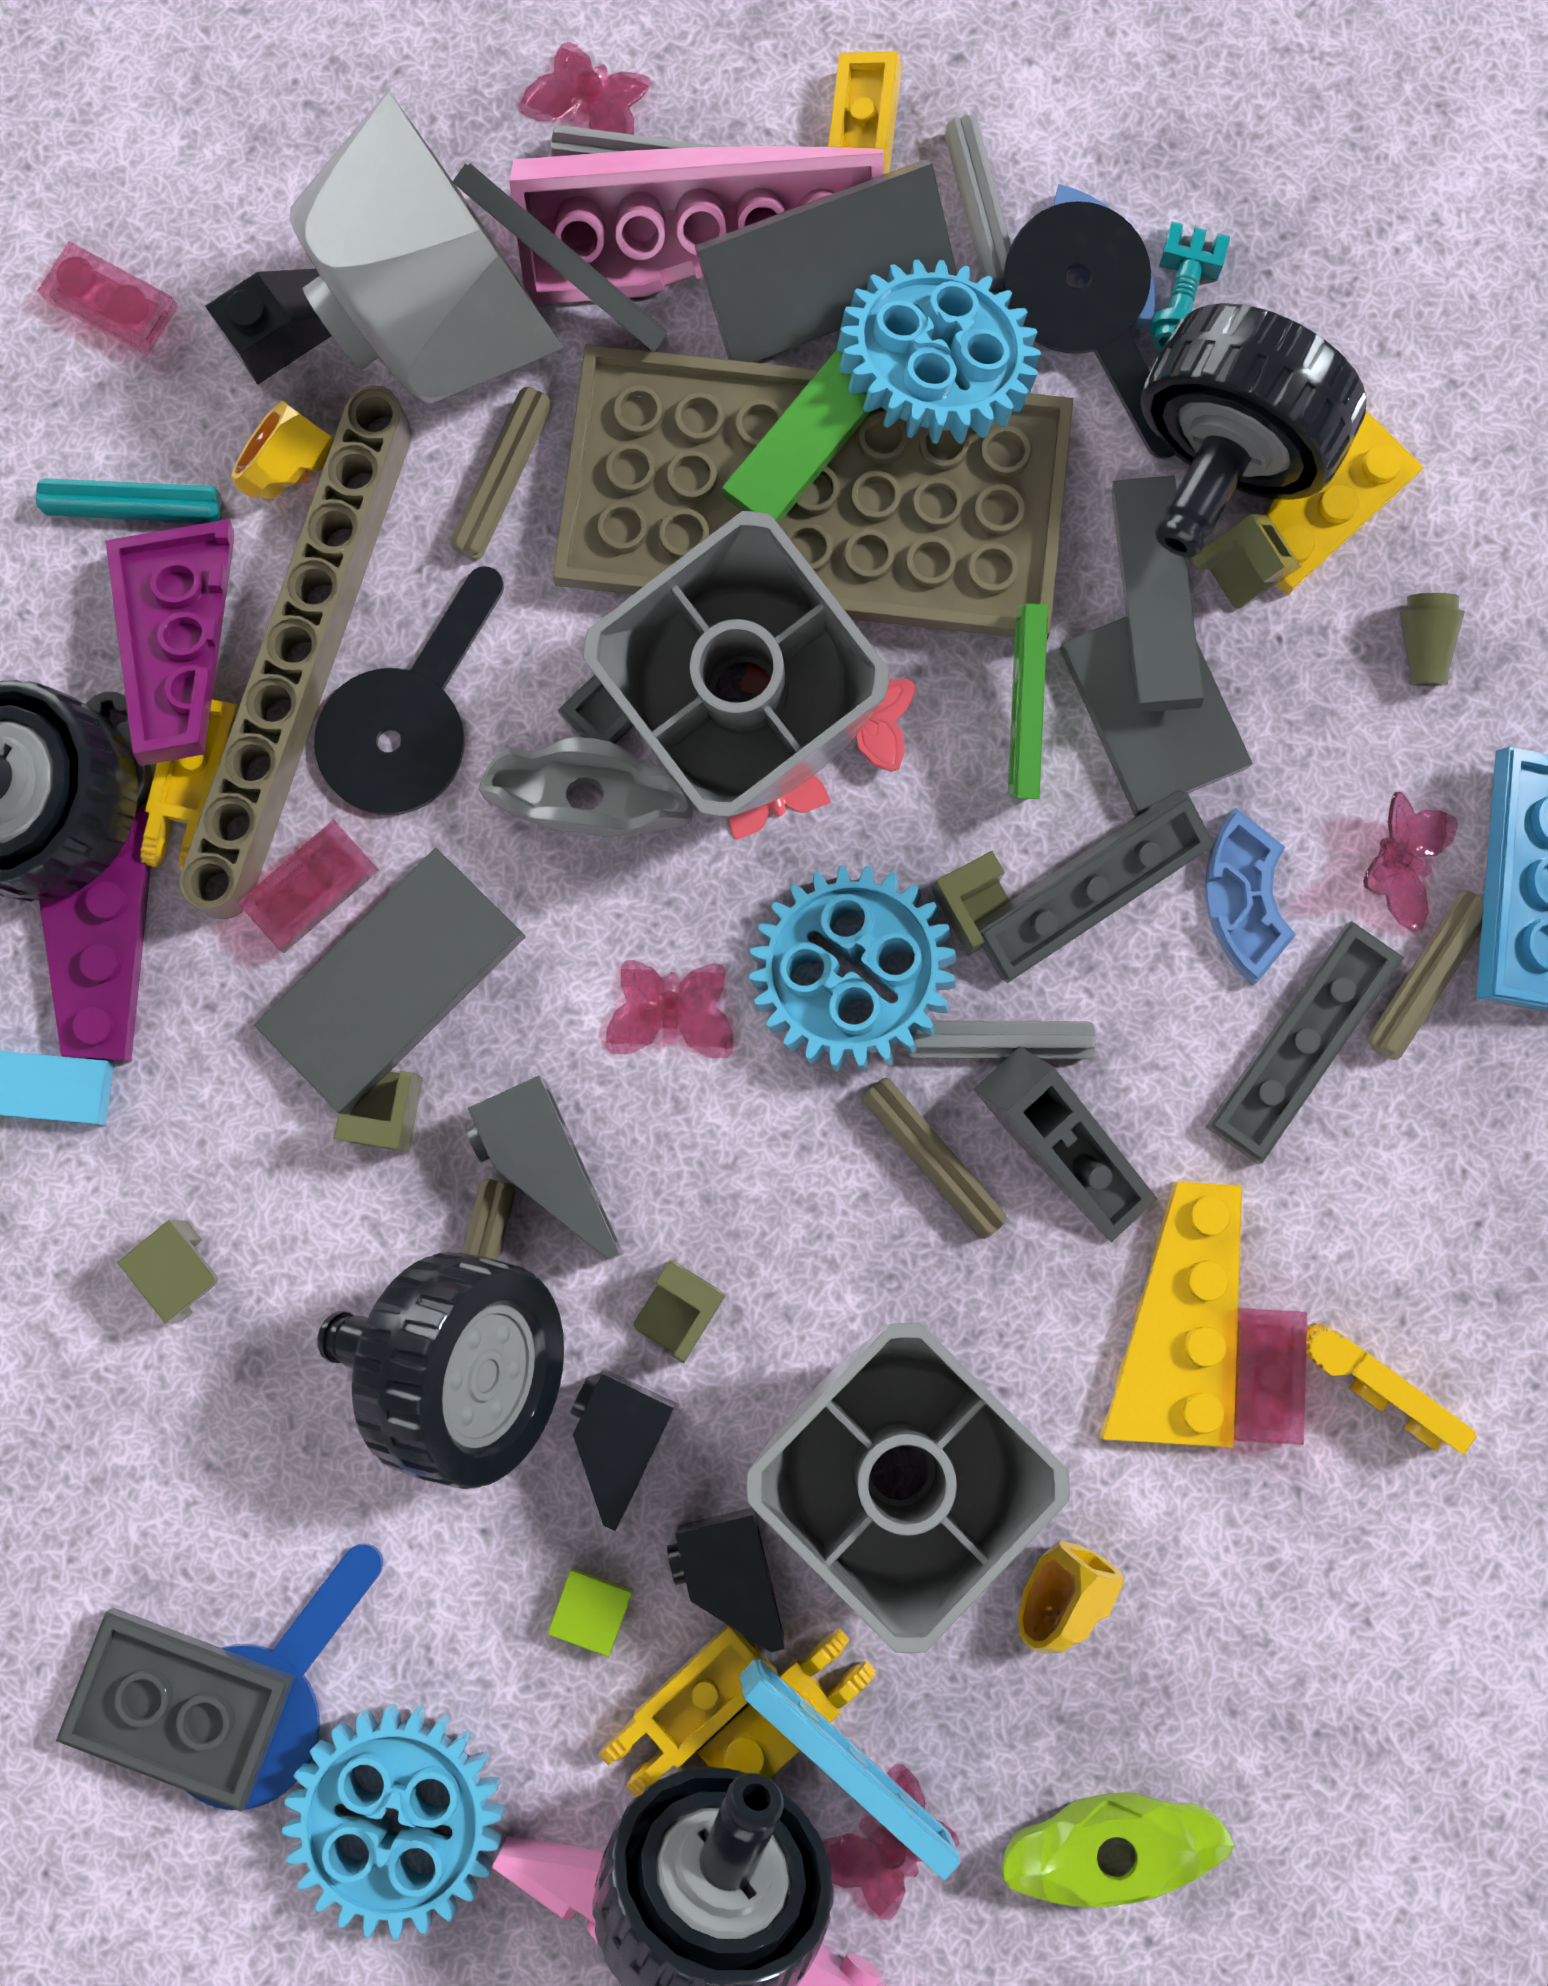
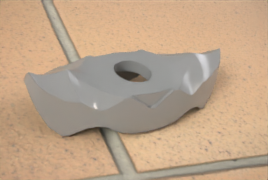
M572 737L561 739L545 749L536 751L506 749L499 753L488 765L479 785V791L485 800L515 816L550 830L577 832L602 838L629 834H648L661 830L680 828L689 824L693 816L691 800L667 770L646 766L624 748L609 741L594 738ZM580 784L595 785L604 795L600 805L592 810L572 807L567 800V796L575 786Z

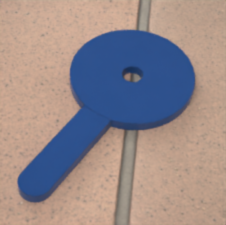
M358 1544L344 1555L273 1650L254 1644H234L221 1647L296 1676L249 1804L244 1810L268 1804L286 1793L297 1782L294 1777L296 1771L303 1763L310 1764L312 1760L310 1750L318 1743L320 1714L315 1693L304 1674L380 1575L383 1569V1557L380 1551L371 1544ZM186 1791L207 1805L225 1810H235Z

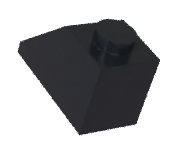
M315 268L256 272L205 305L223 337L257 385L332 336L310 305L302 289L320 276Z
M609 1370L601 1374L598 1383L589 1378L585 1380L570 1414L580 1418L573 1437L603 1526L616 1531L677 1403Z
M750 1507L678 1525L675 1533L677 1543L667 1545L668 1560L675 1586L686 1583L692 1603L771 1653L784 1650V1633L755 1510Z

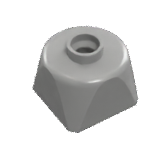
M388 89L290 207L289 218L301 246L320 275L302 289L310 305L338 345L360 370L367 367L377 358H380L410 394L420 402L433 404L564 347L457 186L452 183L450 176Z
M741 511L587 629L584 642L583 659L700 813L714 816L730 817L758 808L787 795L831 762L864 726L885 699L889 683V667L772 515L754 511ZM738 663L757 665L770 678L766 689L749 701L731 703L717 698V685L720 676L727 668Z
M921 1323L890 1324L838 1364L798 1405L748 1470L746 1485L747 1503L895 1653L908 1654L926 1653L1069 1502L1070 1498L1069 1470ZM902 1445L917 1446L926 1456L928 1465L926 1481L921 1489L910 1497L900 1499L887 1497L875 1487L871 1480L870 1472L874 1463L883 1453L891 1448Z

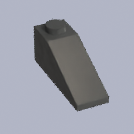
M1019 1046L973 1089L1007 1132L1111 1243L1157 1200L1154 1193L1055 1067Z
M538 1075L468 1108L474 1124L465 1127V1130L480 1162L490 1159L497 1171L607 1260L624 1254L545 1079Z

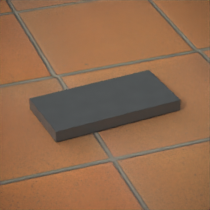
M926 159L694 246L728 360L753 363L839 331L846 306L851 307L854 291L857 288L867 290L869 278L873 274L886 281L890 265L895 264L906 275H910L913 261L919 259L927 273H934L938 261L944 260L948 274L957 275L933 164Z
M435 847L269 1009L254 1026L338 1113L347 1114L526 936Z

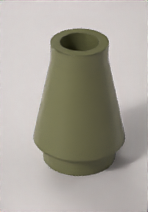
M1420 593L1407 596L1406 610L1400 612L1410 671L1409 685H1448L1449 669L1465 611L1459 609L1458 595L1450 593Z

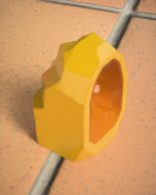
M281 400L264 417L235 463L231 474L234 486L250 498L274 499L287 487L305 483L312 472L322 469L326 463L334 438Z
M1058 1540L1039 1558L1023 1589L1018 1613L1019 1635L1024 1644L1034 1652L1052 1654L1064 1653L1071 1646L1086 1640L1096 1623L1101 1619L1109 1617L1124 1584L1123 1573L1103 1556L1084 1546Z

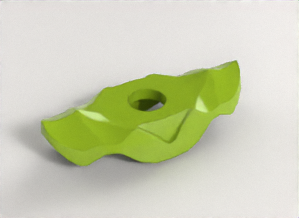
M1130 1792L1101 1794L1078 1799L1067 1805L1052 1818L1019 1830L1012 1837L1004 1852L1002 1878L1004 1883L1012 1890L1040 1900L1090 1909L1108 1908L1123 1904L1140 1903L1172 1892L1198 1879L1229 1858L1235 1845L1230 1832L1222 1821L1209 1810L1199 1805L1165 1802ZM1114 1837L1128 1840L1135 1850L1133 1867L1128 1873L1117 1877L1105 1874L1099 1868L1097 1862L1100 1846L1106 1840Z

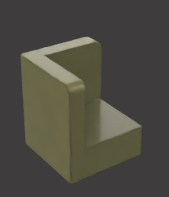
M1260 514L1248 515L1204 547L1199 555L1190 558L1196 570L1211 571L1234 608L1245 607L1301 568V565L1269 515Z
M993 850L937 879L932 889L933 895L967 956L982 949L984 943L983 937L975 924L1010 902L999 882L1005 872Z
M389 1072L351 1109L350 1115L338 1114L334 1139L409 1152L423 1077L412 1072Z
M168 1220L117 1262L165 1324L182 1322L193 1313L189 1306L218 1282L217 1275L195 1249V1246L202 1241L201 1237L186 1220Z
M670 1260L658 1278L657 1286L634 1321V1328L674 1353L672 1357L684 1364L727 1294L677 1262Z

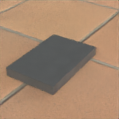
M1123 617L1062 642L1060 651L1135 816L1149 810L1178 790L1191 793L1244 771L1253 763L1198 643L1197 648L1204 694L1202 707L1137 713L1126 617Z
M113 1607L104 1614L56 1742L242 1812L249 1804L296 1676Z

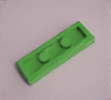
M835 351L722 487V496L741 511L771 514L779 524L870 414V412L863 410L867 392L850 394L848 387L852 374L840 373L839 371L843 353Z
M1024 604L1016 610L1008 793L1011 794V797L1017 799H1040L1048 604Z

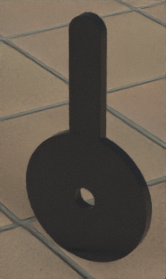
M1082 201L1066 202L1051 206L1032 217L1020 229L1010 246L1003 270V290H1010L1012 292L1008 309L1025 308L1028 313L1022 327L1037 330L1034 341L1038 344L1062 353L1082 354L1094 352L1147 450L1156 458H1171L1175 454L1157 438L1144 417L1141 406L1142 388L1150 370L1129 333V329L1134 325L1145 307L1151 285L1150 260L1143 240L1124 217L1105 206ZM1071 268H1081L1088 276L1087 285L1082 288L1071 287L1066 281V272Z
M482 566L474 569L468 575L411 670L380 668L359 674L340 686L324 705L315 729L314 749L316 760L328 785L350 805L362 811L378 815L409 813L434 801L448 788L455 778L464 753V730L460 715L444 689L503 594L504 582L499 572L495 569ZM386 731H396L400 734V746L393 752H384L378 746L379 737Z

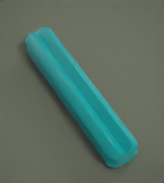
M44 478L38 481L36 488L37 494L35 499L37 508L41 509L42 513L47 516L210 523L219 521L222 514V497L217 488L213 486Z

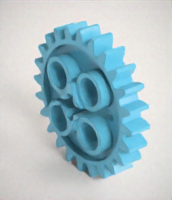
M918 259L913 261L910 275H906L895 264L890 265L886 281L875 274L871 275L867 290L857 288L854 291L851 307L846 306L836 351L843 353L839 371L840 373L852 374L848 387L849 393L867 392L863 410L870 412L880 407L884 408L886 414L883 426L887 428L899 419L906 421V435L909 438H912L920 427L928 428L932 443L938 444L942 431L950 430L954 439L960 444L964 442L969 427L982 438L987 437L992 422L1004 428L1008 424L1012 411L1020 413L1027 395L1030 394L1038 374L1035 367L1041 355L1040 350L1032 347L1037 330L1022 327L1028 313L1025 308L1008 310L1007 308L1012 296L1010 290L993 295L989 292L992 277L988 275L977 284L969 281L970 268L966 265L959 270L956 276L949 275L944 260L938 261L934 273H927L923 264Z
M839 866L836 883L831 885L827 884L819 872L813 873L815 891L807 894L802 888L793 884L790 888L796 904L789 908L781 903L774 902L771 906L780 922L777 926L771 924H759L758 926L759 932L769 942V946L751 948L750 954L754 961L766 966V968L749 974V980L754 987L768 990L755 998L754 1002L760 1012L776 1010L766 1022V1025L773 1034L790 1027L783 1042L790 1052L798 1049L805 1042L808 1043L806 1058L810 1064L815 1065L827 1051L830 1053L832 1067L838 1072L843 1068L848 1055L855 1057L862 1072H867L870 1054L876 1052L879 1053L882 1060L888 1066L893 1065L892 1046L899 1043L913 1054L917 1051L911 1035L915 1029L932 1036L936 1032L934 1024L927 1016L929 1011L948 1013L950 1009L948 1002L937 993L938 990L954 989L957 984L954 975L940 970L957 962L955 949L938 947L951 938L948 924L930 926L939 915L935 902H931L916 908L921 898L919 886L914 884L899 894V880L894 872H891L881 885L876 884L871 866H865L859 881H851L845 866ZM857 914L865 919L861 930L855 935L844 937L833 933L836 921L843 915ZM812 934L820 935L851 964L856 965L862 960L869 978L884 989L895 993L898 996L897 1002L891 1004L885 1001L856 973L850 971L844 975L837 959L828 951L826 952L823 948L809 942V937ZM906 951L914 956L911 968L905 973L890 975L882 970L883 961L893 952ZM812 961L824 965V972L821 978L814 984L801 986L793 982L794 973L801 964ZM863 999L873 1003V1012L865 1022L853 1025L841 1020L845 1006L851 1001Z
M390 1704L384 1711L380 1725L377 1724L369 1709L363 1710L356 1719L357 1734L345 1722L342 1721L337 1724L331 1731L335 1746L320 1739L310 1750L312 1758L317 1765L303 1763L294 1775L295 1779L306 1789L293 1790L284 1803L291 1810L301 1813L300 1816L290 1819L282 1828V1835L301 1838V1843L287 1856V1864L307 1862L309 1870L297 1885L299 1890L308 1889L319 1884L324 1891L318 1899L315 1909L321 1912L332 1903L337 1902L342 1906L338 1919V1927L342 1929L351 1921L355 1914L364 1916V1937L368 1938L371 1937L380 1920L388 1921L389 1931L393 1939H399L405 1928L407 1918H412L421 1934L427 1933L432 1923L433 1908L447 1922L450 1921L457 1910L454 1894L467 1902H471L474 1899L478 1886L471 1875L487 1878L494 1863L482 1851L498 1850L503 1838L501 1833L487 1827V1825L500 1821L505 1812L504 1805L486 1802V1798L497 1791L501 1783L500 1778H480L478 1774L489 1758L488 1752L485 1751L468 1757L464 1749L472 1733L467 1730L452 1741L445 1736L449 1726V1716L443 1715L431 1729L424 1726V1707L419 1705L407 1722H401L397 1705ZM369 1765L376 1768L382 1775L384 1790L368 1792L362 1789L355 1778V1767ZM425 1779H435L442 1782L448 1789L450 1803L443 1806H434L427 1803L421 1796L419 1782ZM344 1804L347 1809L355 1813L351 1815L341 1814L337 1810V1805ZM389 1808L399 1811L398 1822L404 1825L400 1832L390 1830V1818L384 1816ZM439 1825L449 1826L452 1829V1835L444 1836L435 1827ZM354 1834L360 1837L367 1845L369 1858L364 1860L349 1858L342 1850L340 1836ZM411 1848H420L428 1852L433 1858L435 1871L429 1874H419L413 1871L407 1865L405 1851Z

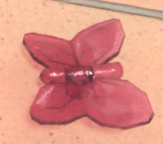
M567 42L560 46L554 57V72L539 76L526 88L519 108L522 114L537 121L561 119L574 108L570 121L576 126L583 124L589 111L590 129L634 135V117L629 107L642 99L651 87V81L648 76L639 73L622 71L608 75V69L603 64L596 66L593 70L590 57L576 44Z
M1397 791L1394 792L1390 802L1387 821L1389 837L1381 839L1379 854L1373 859L1366 870L1363 883L1364 888L1372 894L1385 895L1388 910L1398 924L1416 932L1423 929L1429 912L1426 888L1417 875L1424 878L1429 876L1432 871L1431 865L1418 857H1434L1453 842L1458 822L1454 816L1441 810H1421L1415 814L1410 801L1402 792Z
M626 960L621 966V988L627 1002L614 1012L607 1027L606 1048L613 1054H632L652 1044L662 1025L663 1043L675 1044L677 1042L678 1025L689 1047L708 1058H728L733 1053V1032L726 1015L716 1007L724 990L726 975L724 967L721 964L712 963L694 969L681 982L675 972H670L666 976L665 981H663L654 968L636 960Z
M895 1764L886 1774L925 1809V1797L918 1779L904 1764ZM865 1816L859 1822V1829L869 1839L847 1833L823 1841L831 1865L832 1883L843 1888L861 1887L868 1906L881 1919L890 1920L897 1914L905 1894L904 1875L916 1877L919 1873L916 1862L923 1861L881 1823L880 1827L870 1816ZM937 1820L950 1832L957 1848L960 1844L957 1833L942 1821Z

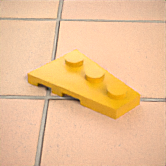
M1367 411L1351 448L1329 484L1318 493L1306 498L1294 500L1273 499L1265 514L1269 515L1301 565V568L1277 584L1287 595L1291 594L1416 478L1424 468Z

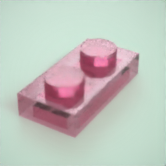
M68 241L37 290L46 302L148 356L178 308L176 301L171 295Z
M333 819L237 904L275 947L285 953L373 877L379 869Z
M1238 1307L1234 1440L1304 1445L1307 1312Z

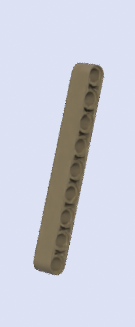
M370 385L360 388L351 395L345 406L181 870L179 885L184 898L188 903L214 918L229 919L236 917L246 910L252 899L411 443L412 432L400 402L392 391L383 386ZM388 417L392 419L390 424L381 431H367L369 424L377 418ZM356 474H372L370 481L365 486L358 489L347 488L350 479ZM343 528L352 530V535L343 545L336 547L327 546L329 537L335 531ZM321 585L332 586V592L325 601L315 605L307 604V598L313 589ZM301 642L312 643L311 651L305 659L296 663L287 662V655L294 645ZM281 699H291V709L283 719L275 722L267 721V711L273 703ZM270 757V769L267 774L259 780L247 781L246 774L250 763L256 758ZM249 815L250 824L246 834L240 839L228 841L226 829L229 822L236 816ZM227 873L229 883L225 894L219 899L207 901L205 890L209 880L217 874Z

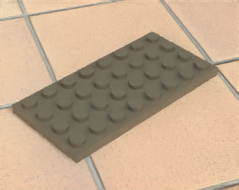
M585 344L553 571L555 586L633 595L739 514L741 510L722 496V487L819 370ZM1030 393L1027 395L1020 413L1012 411L1007 426L1003 428L992 422L989 433L985 438L980 437L969 427L964 442L960 444L954 439L950 430L942 431L938 444L932 443L929 430L924 427H920L917 433L912 438H909L906 435L907 422L901 419L887 428L883 426L886 410L880 407L870 412L782 519L779 526L853 620L1014 638L1016 610L1024 604H1048V639L1051 628L1074 398Z

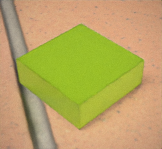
M572 1567L548 1635L610 1657L634 1589Z

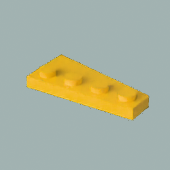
M1173 1182L1151 1257L1152 1264L1143 1294L1140 1295L1133 1319L1135 1322L1125 1356L1124 1358L1122 1357L1115 1381L1116 1387L1108 1415H1105L1099 1436L1101 1439L1234 1448L1242 1185Z

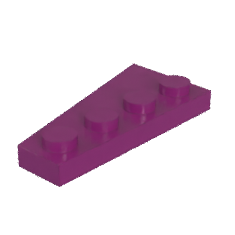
M230 519L105 540L132 751L139 766L204 755L234 545V529Z
M136 810L135 819L126 843L112 864L97 879L68 896L64 895L55 900L39 901L62 1057L122 1062L132 1061L151 866L141 862L142 858L140 857V850L149 816L145 810Z

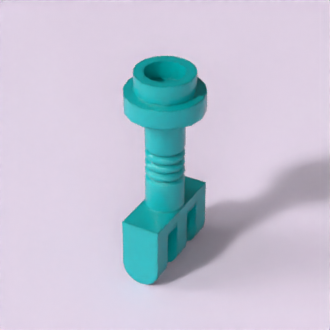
M1171 221L1159 266L1176 270L1177 273L1168 308L1156 312L1150 326L1153 344L1159 351H1161L1179 321L1192 311L1200 277L1218 280L1224 265L1230 236L1218 233L1213 242L1211 253L1202 251L1207 230L1195 227L1189 247L1179 245L1183 234V224Z

